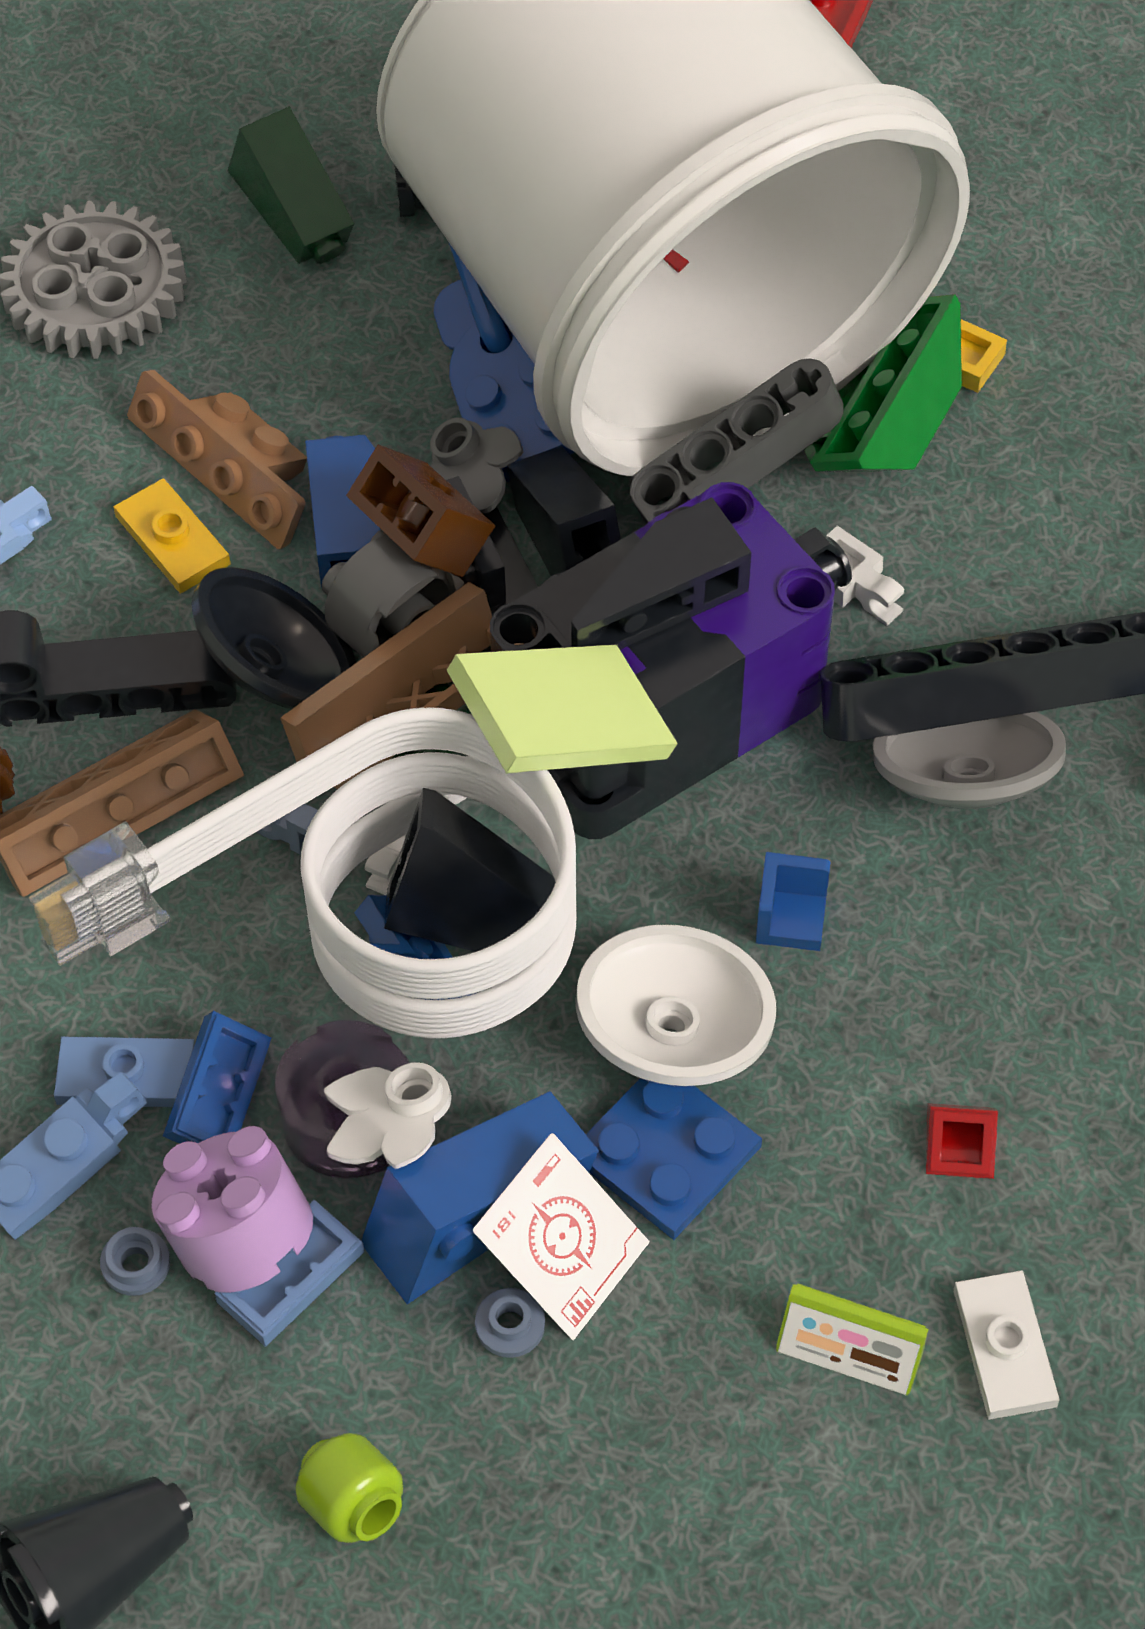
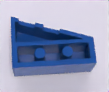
M551 1091L430 1147L424 1155L408 1165L398 1169L392 1166L387 1168L361 1241L363 1242L364 1249L406 1304H409L489 1250L473 1232V1228L550 1134H554L588 1173L590 1172L599 1150Z

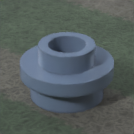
M129 1227L118 1231L106 1243L100 1257V1268L106 1283L113 1290L128 1296H138L153 1291L165 1280L170 1269V1254L164 1240L155 1232L140 1227ZM132 1254H143L148 1258L146 1267L134 1272L125 1270L123 1263Z
M516 1288L497 1290L488 1295L477 1309L475 1316L476 1334L481 1344L495 1355L508 1358L525 1355L532 1351L543 1337L545 1330L543 1308L526 1291ZM506 1312H515L523 1318L522 1322L514 1328L502 1327L497 1322V1319Z

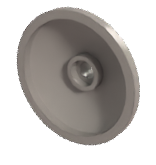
M1038 712L877 737L873 742L875 767L893 786L912 797L957 809L987 808L1028 795L1053 778L1062 768L1066 757V741L1063 732L1052 720Z

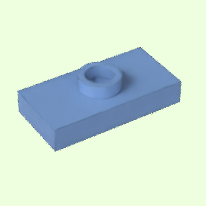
M61 1037L54 1091L56 1104L63 1105L72 1096L75 1098L78 1093L86 1088H89L94 1093L96 1089L121 1071L146 1099L147 1104L143 1107H173L195 1045L194 1039Z
M315 1200L310 1203L313 1214V1226L308 1242L298 1255H296L292 1248L276 1263L281 1271L269 1281L247 1290L228 1293L215 1292L217 1303L265 1347L364 1253L363 1242Z

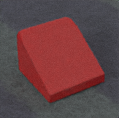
M927 1103L926 1174L994 1179L998 1110L991 1107Z

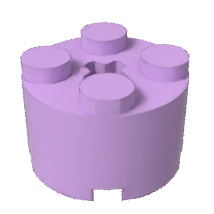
M249 1126L238 1132H229L208 1138L200 1143L192 1141L183 1142L172 1148L163 1160L165 1172L159 1179L153 1193L152 1213L184 1268L193 1279L195 1277L203 1281L207 1289L228 1293L243 1291L261 1285L281 1272L276 1263L292 1248L296 1255H298L307 1244L313 1226L312 1209L278 1148L268 1138L262 1128Z

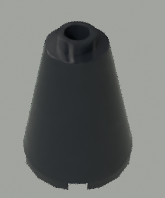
M149 1477L0 1522V1603L16 1628L29 1629L31 1624L36 1629H95L188 1540L189 1530L187 1524L193 1520V1512L186 1496L175 1483L171 1482L165 1485L157 1477Z

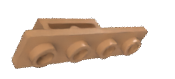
M155 370L143 371L127 413L128 419L275 548L282 549L289 545L304 510L305 500L284 481L293 479L303 471L307 457L289 442L288 437L282 431L271 427L253 412L247 401L229 392L189 400Z

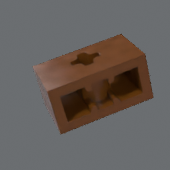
M379 444L346 495L414 561L461 577L465 575L495 527L486 516L427 462Z

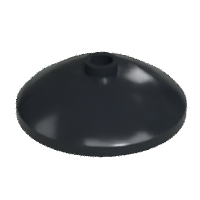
M220 568L204 576L194 590L191 603L196 629L204 646L222 670L235 683L263 700L284 708L293 709L356 663L350 646L328 627L325 614L307 598L276 579L248 569Z

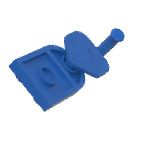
M450 245L461 279L449 284L439 293L434 303V317L443 343L449 349L454 350L450 360L449 375L462 418L479 424L483 430L503 426L513 431L523 447V454L516 461L559 446H563L569 454L575 453L554 436L538 411L534 396V363ZM506 466L502 470L505 480L508 482L510 478Z

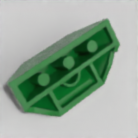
M956 294L928 297L895 339L881 349L864 370L838 391L843 402V415L840 422L831 431L804 449L815 472L903 471L916 468L962 387L960 301Z

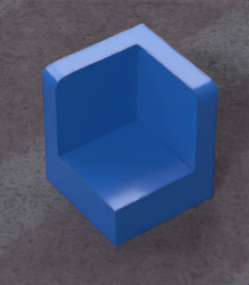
M766 852L758 911L756 944L820 951L831 864L829 860Z

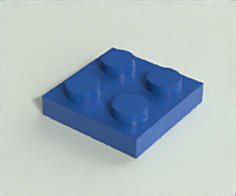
M640 1078L586 1134L599 1150L589 1173L673 1240L692 1222L762 1145V1138L695 1086L667 1085Z

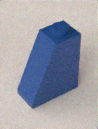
M366 435L331 436L326 439L305 441L321 587L325 575L334 565L340 562H347L358 550L369 543L372 537L380 530L346 496L375 450Z

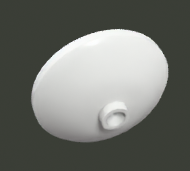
M652 925L618 934L600 945L585 962L578 979L576 1012L581 1028L588 1040L602 1056L617 1067L634 1076L656 1083L695 1086L730 1078L748 1068L761 1056L772 1036L776 1020V999L770 981L761 967L745 951L730 941L713 933L692 927ZM664 1029H673L677 1032H670Z

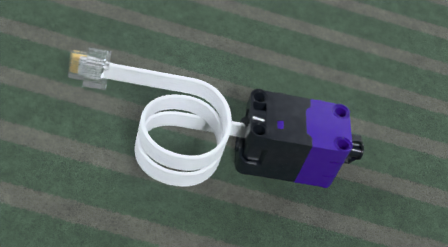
M721 482L712 485L705 492L677 508L691 507L711 497L715 500L752 552L749 591L620 649L678 743L668 759L506 773L472 714L452 709L424 707L392 712L364 723L146 849L129 824L124 821L65 855L64 861L68 875L29 897L31 904L34 906L41 929V940L59 966L99 943L111 957L170 922L169 914L166 910H162L151 895L152 892L380 760L413 750H448L468 756L427 752L399 756L384 761L346 782L325 801L315 814L305 834L300 860L312 948L324 978L340 999L359 1015L383 1028L408 1036L451 1038L474 1034L495 1027L520 1014L541 998L557 980L567 963L576 930V843L574 832L587 839H602L614 834L808 716L820 706L822 701L820 672L827 666L834 596L838 586L843 587L851 582L852 571L849 560L840 545L816 527L793 539L745 486L734 482ZM672 511L656 516L639 530L571 569L553 575L541 586L517 600L501 606L494 612L490 620L491 652L571 647L572 619L652 525L664 519ZM516 643H524L523 645H514ZM423 788L437 791L455 805L466 798H470L488 805L516 824L536 845L549 865L556 882L543 907L522 928L492 946L459 957L417 959L384 951L352 933L328 907L337 887L358 864L407 834ZM588 800L604 801V803L599 805H590L584 802ZM424 999H445V1000H424Z

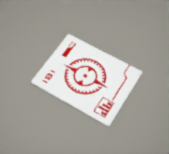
M550 1134L473 1228L476 1236L572 1340L576 1338L650 1242L554 1134Z

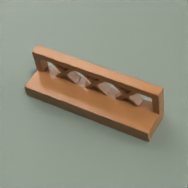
M469 582L280 717L296 762L364 723L380 716L401 710L423 707L457 710L465 704L455 684L441 692L427 694L425 692L436 684L453 682L447 669L456 654L480 653L491 645L490 620L492 614L485 591ZM516 643L514 645H523L524 643ZM393 756L387 757V758H385V759H383V760H380V761H378V762H376V763L370 765L369 767L363 769L362 771L356 773L355 775L351 776L350 778H348V779L344 780L343 782L339 783L338 785L334 786V788L339 789L341 786H343L346 782H348L349 780H351L353 777L357 776L358 774L362 773L363 771H365V770H367V769H369V768H371V767H373V766H375V765H377V764H379V763H382V762H384V761H387V760L391 759Z
M194 709L0 814V861L19 895L25 897L244 776L219 720Z

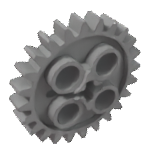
M87 201L84 213L76 214L69 204L64 205V218L58 220L52 215L44 213L42 216L45 227L39 229L26 224L24 231L27 241L11 239L9 243L12 255L1 257L4 272L0 274L1 297L5 313L11 315L14 329L20 330L25 328L27 340L30 343H34L44 337L46 350L49 353L55 351L62 343L66 344L69 358H74L81 347H89L93 359H96L101 353L102 346L110 345L117 355L122 354V341L128 338L138 346L144 345L142 331L147 329L158 334L163 332L160 317L175 318L176 309L174 302L184 301L185 298L182 285L187 283L180 244L173 243L171 230L169 228L159 230L157 217L154 215L140 221L138 207L135 206L131 207L123 215L118 214L116 202L114 201L107 205L104 212H96L92 201Z

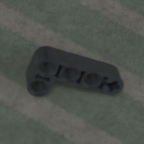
M5 610L0 612V724L5 727H11L12 721L37 719V724L75 721V715L99 713V718L137 715L136 710L161 708V713L229 707L236 700V683L222 670L208 652L197 630L44 644L36 618L21 611Z

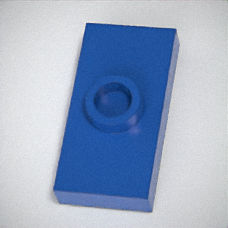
M215 1011L204 1016L163 1137L179 1144L187 1141L200 1143L220 1134L241 1130L272 1038Z

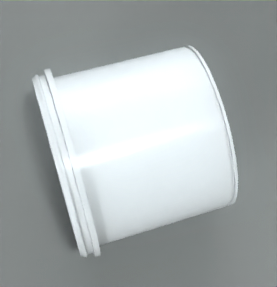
M418 0L403 23L390 49L378 89L376 114L382 145L391 161L534 363V396L538 411L544 422L564 446L576 452L581 458L592 465L619 475L635 476L647 464L785 367L800 359L811 358L824 363L828 367L839 391L864 370L881 349L895 339L924 304L947 268L960 241L967 218L970 201L968 171L964 154L949 121L929 99L916 91L897 85L882 84L810 0ZM672 249L689 261L686 267L679 273L663 259ZM771 427L763 428L757 431L753 436L761 435L767 432Z

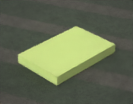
M617 645L456 654L447 669L449 676L506 773L668 759L678 744Z

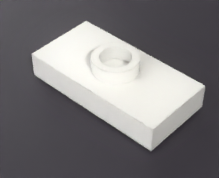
M1023 1270L955 1282L953 1291L988 1420L1056 1408L1059 1403V1396Z

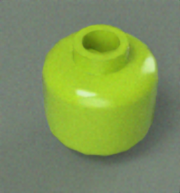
M345 1433L330 1439L321 1440L314 1444L303 1457L295 1487L297 1501L334 1540L344 1543H354L360 1540L370 1541L384 1534L395 1523L402 1508V1475L364 1436Z

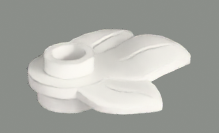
M415 1062L402 1065L393 1072L380 1067L362 1069L334 1081L324 1088L325 1096L334 1106L346 1113L348 1117L327 1147L328 1156L343 1163L362 1164L373 1161L383 1154L387 1162L396 1169L416 1161L432 1145L435 1139V1122L447 1112L450 1106L451 1092L447 1080L432 1066Z

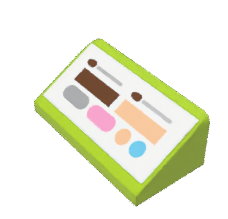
M797 1283V1285L793 1284L790 1291L776 1351L908 1396L923 1355L929 1329L924 1325Z

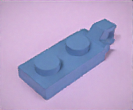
M121 1071L96 1089L94 1093L89 1088H86L78 1093L75 1098L72 1096L0 1160V1224L15 1240L54 1211L121 1151L117 1145L128 1133L123 1124L147 1104L142 1093Z

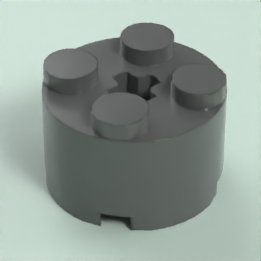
M380 529L372 537L371 541L358 550L347 562H340L334 565L325 575L322 582V590L327 594L325 603L326 623L336 635L364 658L465 584L455 574L414 561Z

